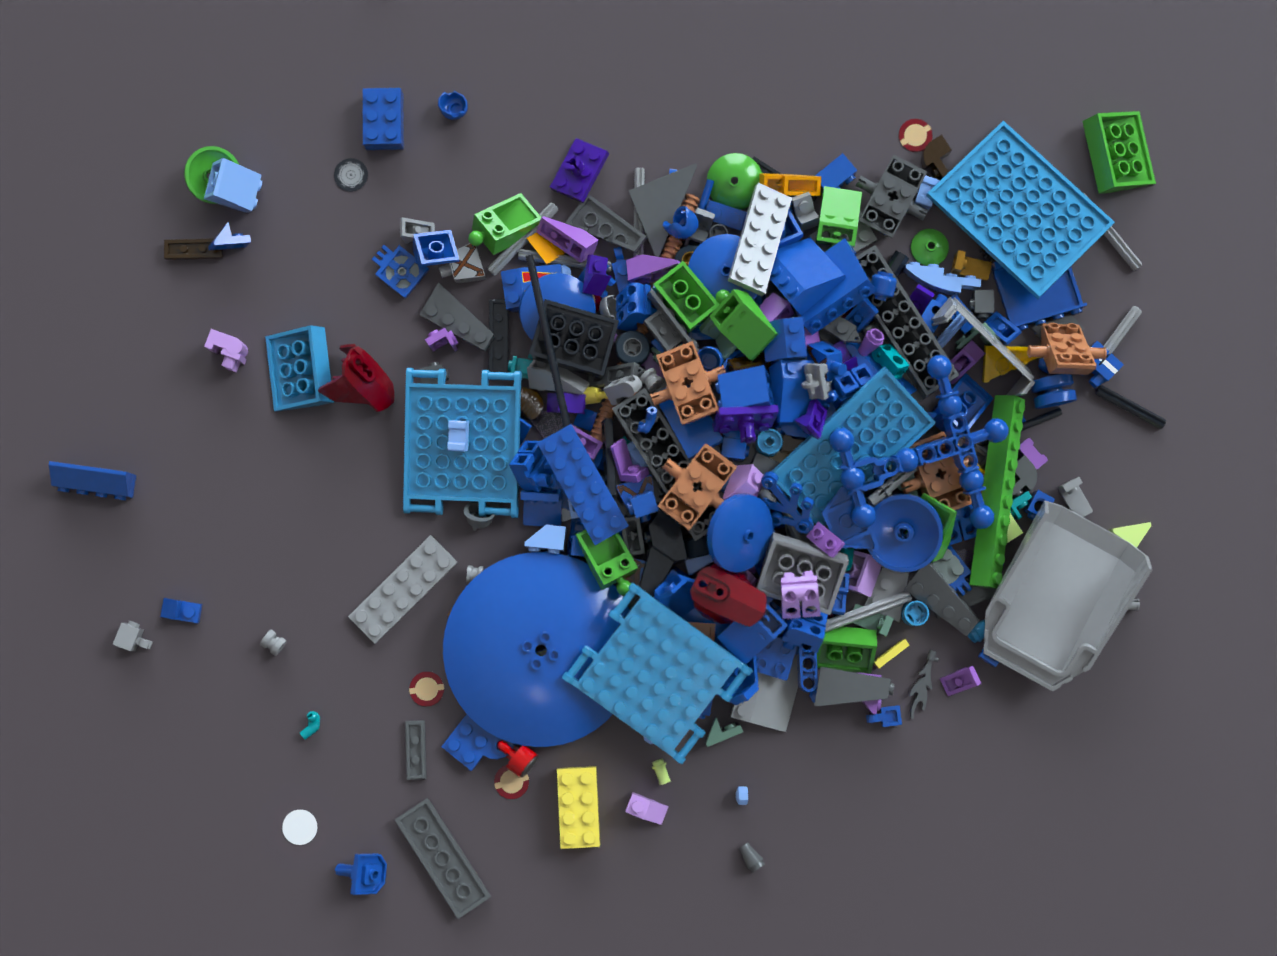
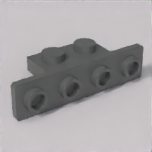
M653 290L649 291L647 297L658 311L644 320L643 323L665 352L673 349L681 342L686 344L693 341L698 353L699 346L693 338L690 339L686 334L685 326L676 321L674 312L663 304L661 295Z

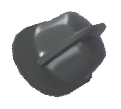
M469 501L463 511L473 531H476L478 528L488 527L495 514L480 517L478 501ZM486 502V507L499 508L500 502Z

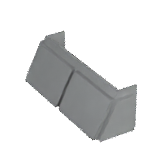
M949 297L931 319L933 321L932 326L948 322L955 312L958 311L1023 374L1007 395H1026L1035 384L1030 369L996 336L992 335L955 297L954 299Z

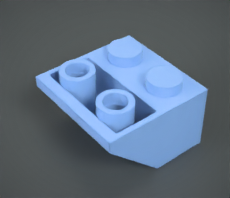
M545 525L525 541L524 546L528 548L529 552H541V550H548V553L555 554L565 552L567 528Z

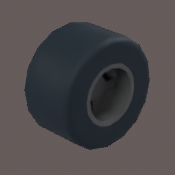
M638 331L623 333L616 342L618 359L623 364L635 362L642 365L650 354V344L647 337Z

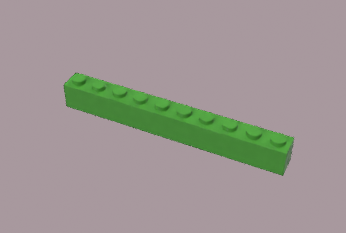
M995 395L992 419L998 418L1006 422L1009 427V434L1002 442L993 443L989 441L983 483L986 489L982 490L984 504L992 509L994 521L986 529L977 528L969 585L979 588L997 589L1002 580L1005 547L1008 540L1007 532L1010 524V510L1013 503L1012 495L1015 486V472L1018 466L1017 457L1020 448V435L1023 428L1022 420L1025 411V399L1015 395Z

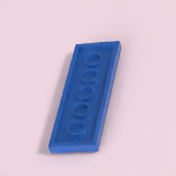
M572 424L537 443L594 545L629 527Z

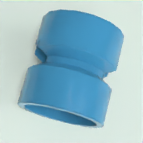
M774 429L762 431L755 443L756 451L768 458L777 455L782 447V436Z
M911 601L902 607L901 619L907 625L919 626L928 620L929 609L923 602Z

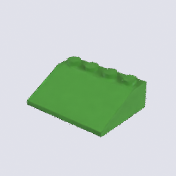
M1139 111L1097 113L1082 121L1099 194L1156 184Z

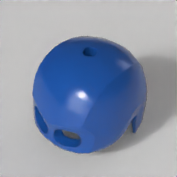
M681 206L674 213L673 223L670 224L664 221L663 227L671 236L677 239H686L696 232L698 219L693 211L686 206Z

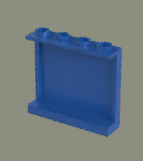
M845 238L824 253L841 270L846 278L802 316L796 310L798 316L803 317L804 326L812 335L877 291L858 261L855 250Z
M997 261L991 265L1007 319L1021 331L1028 329L1030 324L1035 323L1037 326L1047 323L1046 320L1053 318V320L1064 318V314L1070 312L1072 315L1083 312L1082 309L1087 306V302L1083 303L1071 267L1037 299Z

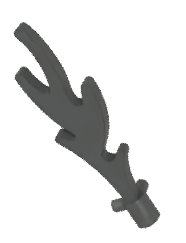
M930 649L925 666L918 672L919 675L925 674V676L920 678L909 692V696L917 692L910 710L911 719L914 718V711L919 701H922L921 709L925 710L927 703L926 686L928 685L929 689H932L931 665L932 661L938 662L939 658L935 657L936 651Z

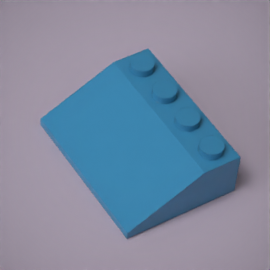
M310 325L265 337L274 411L320 406L334 402L318 392L319 387L331 381L325 327Z

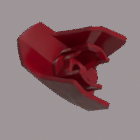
M355 344L341 345L339 349L347 355L346 358L341 360L343 362L342 375L333 376V381L319 387L318 392L334 402L368 404L376 412H380L392 405L395 398L393 382L379 364L361 347Z
M717 564L700 570L691 588V596L696 610L704 618L719 624L737 622L751 627L764 616L766 611L767 599L764 592L752 586L743 573L727 571L720 568ZM704 580L707 587L701 588L699 584ZM723 589V595L718 596V592Z

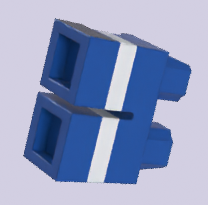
M1095 341L1090 347L1103 348L1104 346L1100 342ZM1112 353L1106 356L1105 360L1094 359L1097 366L1091 372L1093 376L1088 382L1096 388L1102 383L1107 382L1124 364Z

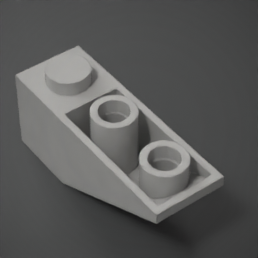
M533 360L527 367L529 388L537 389L538 391L549 390L555 392L550 365ZM558 367L563 392L583 394L589 387L588 381L567 369Z

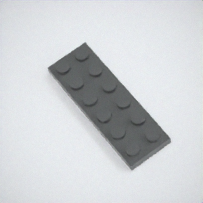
M426 798L395 819L397 825L458 919L491 897L429 798Z

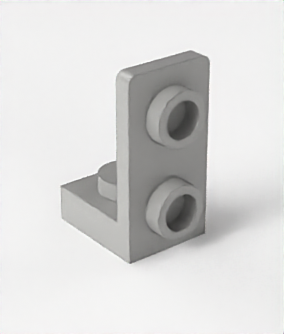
M1080 477L1073 478L1057 487L1069 510L1082 517L1093 512L1079 487L1083 483Z

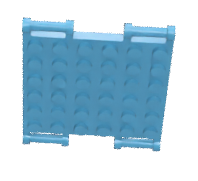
M407 368L403 512L405 514L428 512L442 515L443 500L478 501L480 517L495 514L518 518L519 484L509 464L520 449L522 372L508 373L482 370L481 385L445 384L446 369L414 370V368ZM414 377L438 378V384L413 383ZM489 380H514V386H489ZM449 420L469 421L468 451H448ZM411 499L435 500V505L411 504ZM486 502L511 503V508L486 507Z
M631 583L628 587L629 591L617 607L608 614L621 624L599 653L585 645L582 649V654L570 670L563 674L562 678L672 756L678 763L683 764L686 760V755L699 738H703L706 734L703 729L695 724V721L716 694L720 695L725 701L730 702L733 698V693L746 676H750L753 670L636 584ZM635 594L639 595L638 601L626 617H623L621 615L623 610ZM588 657H591L594 660L579 680L574 677ZM736 667L741 670L725 691L721 687ZM689 729L694 732L680 752H677L675 750L677 745Z

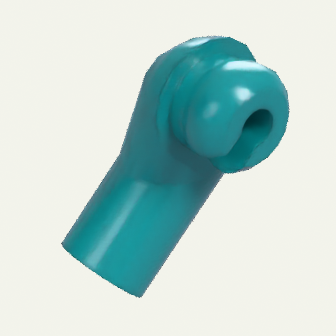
M310 711L307 714L308 726L300 732V735L305 740L320 728V716L315 711Z

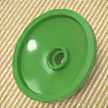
M207 146L198 149L188 158L184 169V178L189 191L197 199L206 203L217 204L204 199L209 180L207 174L211 172L213 162L222 158L239 164L235 157L227 150L216 146Z
M740 153L727 154L717 159L707 175V179L714 181L710 193L713 201L739 210L749 207L755 185L760 183V173L762 171L759 165L749 156ZM736 177L738 183L732 184L731 179Z

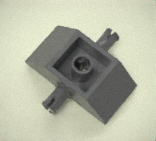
M893 154L879 183H874L860 176L856 187L870 193L871 198L859 222L893 238L905 214L909 213L923 221L928 210L914 204L913 198L927 171ZM889 196H893V197H894V200H893V201H890V200H889V199H890Z

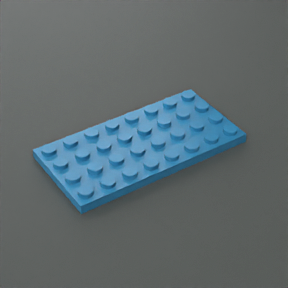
M883 367L825 421L820 439L812 436L806 438L771 472L777 474V484L790 498L789 490L791 485L799 483L803 489L799 495L798 506L801 508L804 498H811L814 501V505L809 517L815 524L820 522L825 526L826 522L821 511L842 487L840 475L843 470L839 468L842 465L840 454L834 451L829 444V437L834 430L845 428L852 433L854 444L850 450L855 461L867 456L879 459L890 457L893 454L896 455L899 450L913 445L936 422L889 370ZM890 461L887 462L886 468L892 464ZM866 464L859 467L865 474L864 483L874 479L875 474L872 472V465Z

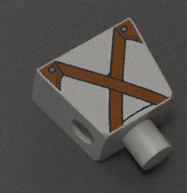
M470 243L457 249L459 262L439 267L442 278L453 275L456 283L486 280L477 247Z

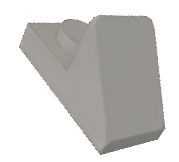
M806 192L792 197L791 201L797 224L801 231L818 226L819 216L815 212L811 194Z
M400 218V237L407 244L413 241L414 234L435 232L434 223Z

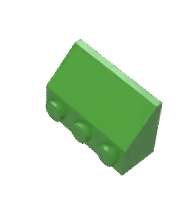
M684 261L655 282L651 289L661 295L663 304L674 312L675 319L685 326L688 334L704 322L720 305Z
M839 627L825 632L824 640L817 652V668L826 667L871 674L877 649V631Z

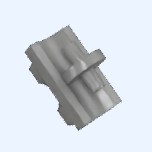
M805 364L806 381L802 383V388L808 389L809 399H827L828 392L831 391L830 383L825 381V374L828 372L827 364Z

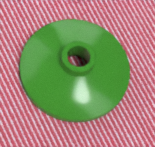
M924 229L918 232L911 243V252L914 259L924 266L940 264L947 257L949 251L946 237L935 229ZM932 243L934 249H929L928 244Z

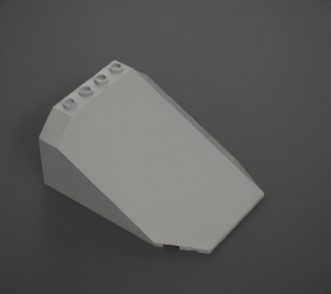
M1044 501L986 609L983 653L1051 691L1058 689L1062 684L1068 683L1077 675L1091 669L1150 575L1152 568L1149 557L1130 542L1066 507Z

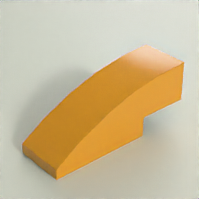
M760 173V183L785 195L797 196L809 192L811 196H820L821 176Z

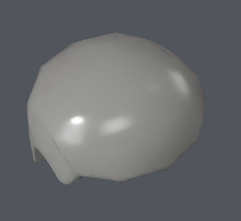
M614 295L602 298L599 306L600 314L616 320V298H613Z

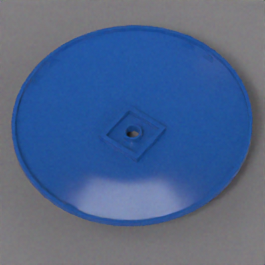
M548 552L523 553L503 559L486 568L459 595L452 607L444 632L443 660L450 688L459 705L477 725L490 734L507 742L522 746L551 747L580 739L596 730L613 714L575 686L566 682L562 676L570 670L582 654V649L585 645L599 653L621 624L608 614L623 599L622 595L618 593L614 585L601 590L587 563L563 554ZM628 605L621 613L623 617H626L630 611ZM538 645H544L547 648V652L545 655L539 656L536 654L535 648ZM588 657L574 677L579 680L594 659Z

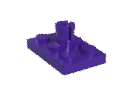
M575 138L550 188L553 191L584 203L609 156V152Z
M778 405L719 408L712 424L713 432L728 433L730 431H739L741 443H752L756 441L754 430L767 431L772 428L779 412Z

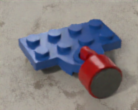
M467 714L441 746L471 771L474 770L484 756L489 759L507 757L510 761L506 768L519 778H523L538 760V755L529 747L521 746L518 748L514 743L507 742L490 734L477 725Z

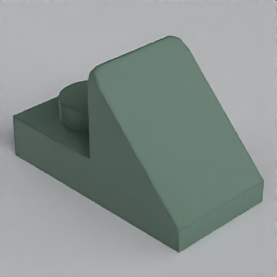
M715 717L705 741L706 746L709 747L743 733L741 725H736L734 722L724 726L725 730L722 731Z

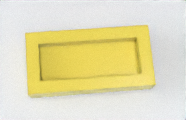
M906 639L900 640L875 659L874 666L878 669L907 648L909 643Z

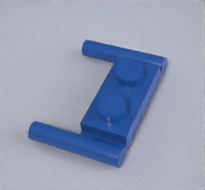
M707 179L698 208L714 213L713 222L742 230L747 212L709 200L714 181Z

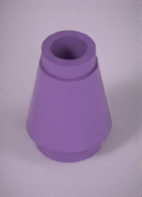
M875 328L868 330L858 348V352L862 356H868V354L883 344V333Z

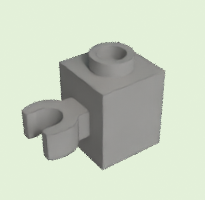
M129 620L128 623H121L113 645L128 651H136L138 646L150 649L153 642L142 638L144 629L139 628L140 624Z

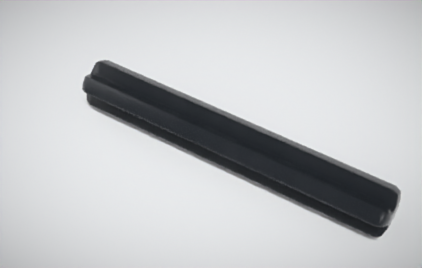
M1103 385L1097 388L1096 395L1159 429L1165 426L1166 419Z

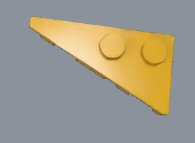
M984 345L982 382L987 383L993 378L1017 369L994 346ZM1006 346L1024 365L1036 358H1041L1028 357V347Z

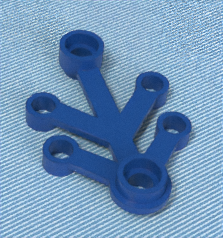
M770 471L766 472L762 477L761 483L765 489L771 490L781 503L770 501L768 498H762L761 500L768 505L769 509L788 513L793 517L782 516L780 513L775 512L771 516L772 525L779 526L782 523L794 526L802 534L809 533L814 526L812 519L809 517L814 501L809 497L802 500L801 508L803 511L801 515L797 511L799 495L803 489L799 483L791 485L789 490L791 498L789 500L777 485V474Z

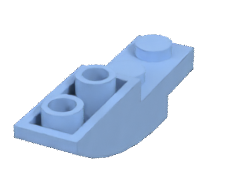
M909 262L903 268V272L917 283L944 294L953 295L955 293L958 296L961 293V289L978 290L981 287V279H976V276L966 275L963 278L957 277V274L947 273L944 276V268H940L937 264L921 266L918 262Z

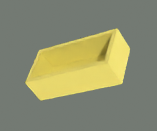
M596 766L557 768L560 849L600 847Z

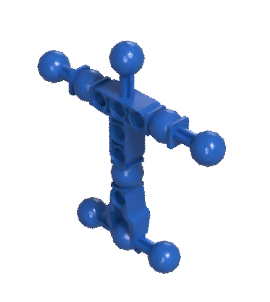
M935 355L927 364V372L932 378L937 379L941 393L935 397L939 398L938 410L944 415L942 419H945L946 437L919 445L916 448H903L896 455L893 454L890 457L877 459L867 456L854 461L850 450L854 444L852 433L845 428H838L831 433L829 444L834 451L840 454L842 465L839 468L843 470L840 475V482L848 490L847 495L852 496L855 507L851 513V519L857 527L868 528L876 519V512L872 506L866 504L863 491L882 486L884 479L896 475L898 472H912L918 466H923V463H932L953 456L956 467L959 468L957 472L961 473L959 484L964 489L962 492L963 494L970 495L973 509L970 512V521L972 525L978 529H986L992 525L994 513L983 501L981 491L985 490L986 487L982 486L984 476L978 470V458L974 444L985 440L1000 443L1008 436L1009 427L1002 419L995 418L988 421L984 429L970 433L967 420L963 417L964 412H961L962 400L957 395L959 391L952 390L948 376L952 370V364L947 357ZM955 419H957L958 421L957 428L953 427V421ZM960 438L963 439L962 447H959L958 440ZM944 443L946 449L944 453H941L940 446ZM926 449L928 456L926 459H923L922 452ZM967 456L968 459H969V462H968V464L965 466L964 463H963V460H964V458ZM890 461L892 468L890 471H887L886 464ZM870 464L873 466L874 479L864 483L865 474L859 467Z

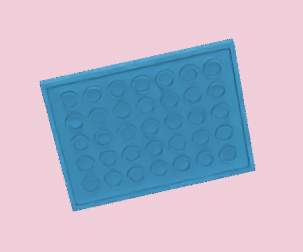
M1004 121L926 195L1037 299L1115 223Z

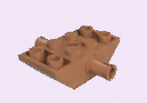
M1049 323L1041 325V346L1029 345L1027 355L1028 357H1043L1049 374L1088 375L1096 369L1097 365L1094 359H1106L1107 349L1106 347H1089L1080 325L1074 323Z
M693 341L656 355L667 386L666 389L650 394L654 406L671 399L674 402L682 425L718 411L717 401L710 385L718 381L719 374L726 373L723 365L708 372L704 370Z
M943 431L917 441L909 448H916L919 445L946 437L945 432ZM944 443L940 446L941 453H944L946 449ZM926 449L922 452L923 459H926L928 456ZM953 456L932 463H923L924 465L918 466L917 471L914 472L915 478L901 484V488L909 486V488L902 490L904 494L920 489L921 494L925 493L953 510L972 504L970 495L963 494L962 492L964 489L959 484L961 473L957 472L959 468L956 467ZM965 458L963 460V463L966 466L969 462L968 458Z
M706 443L686 469H682L669 458L662 469L676 478V482L658 507L690 530L708 506H713L717 509L724 502L718 496V492L736 470L737 466ZM700 483L702 491H693L694 486L692 484Z

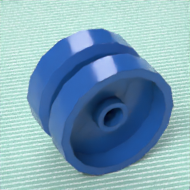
M1072 374L1046 376L1034 380L1035 384L1031 387V392L1044 393L1033 399L1035 409L1049 408L1077 401L1075 390H1063L1074 383Z

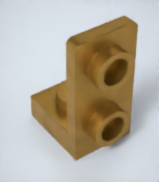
M958 250L954 255L951 273L961 276L972 275L976 276V279L987 281L992 263L966 257V252Z

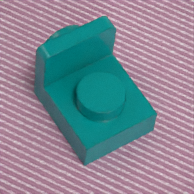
M513 356V359L509 360L508 371L510 373L521 371L522 379H528L527 367L533 360Z
M1029 491L1013 499L1010 513L1015 520L1022 518L1016 507L1019 509L1029 504L1027 500L1032 498Z

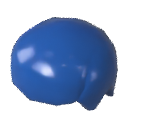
M456 91L452 93L444 92L438 98V107L445 118L456 120L462 118L467 113L468 102L464 95Z
M706 346L698 352L704 370L707 372L721 367L724 363L722 353L715 347Z

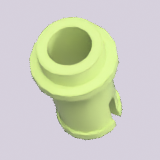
M663 759L652 762V769H655L659 785L669 783L671 779L665 766L667 763Z

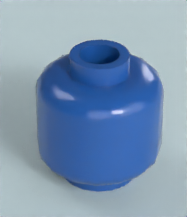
M882 271L874 274L871 278V283L877 290L873 293L875 295L874 299L886 301L887 297L894 296L897 280L893 277V274Z

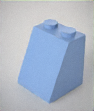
M225 158L219 159L212 164L204 199L249 213L257 206V191L259 192L262 187L261 174Z

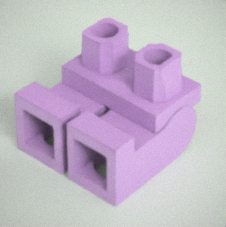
M214 329L210 330L204 347L215 354H219L220 350H222L221 354L224 356L221 366L237 373L240 363L244 365L246 363L247 346L238 338Z
M804 571L802 577H794L792 572L784 573L783 578H781L783 619L800 618L799 601L802 604L803 617L821 616L817 575L814 576L812 571ZM809 606L816 607L814 611L806 610ZM788 608L797 609L795 612L792 613L786 611Z

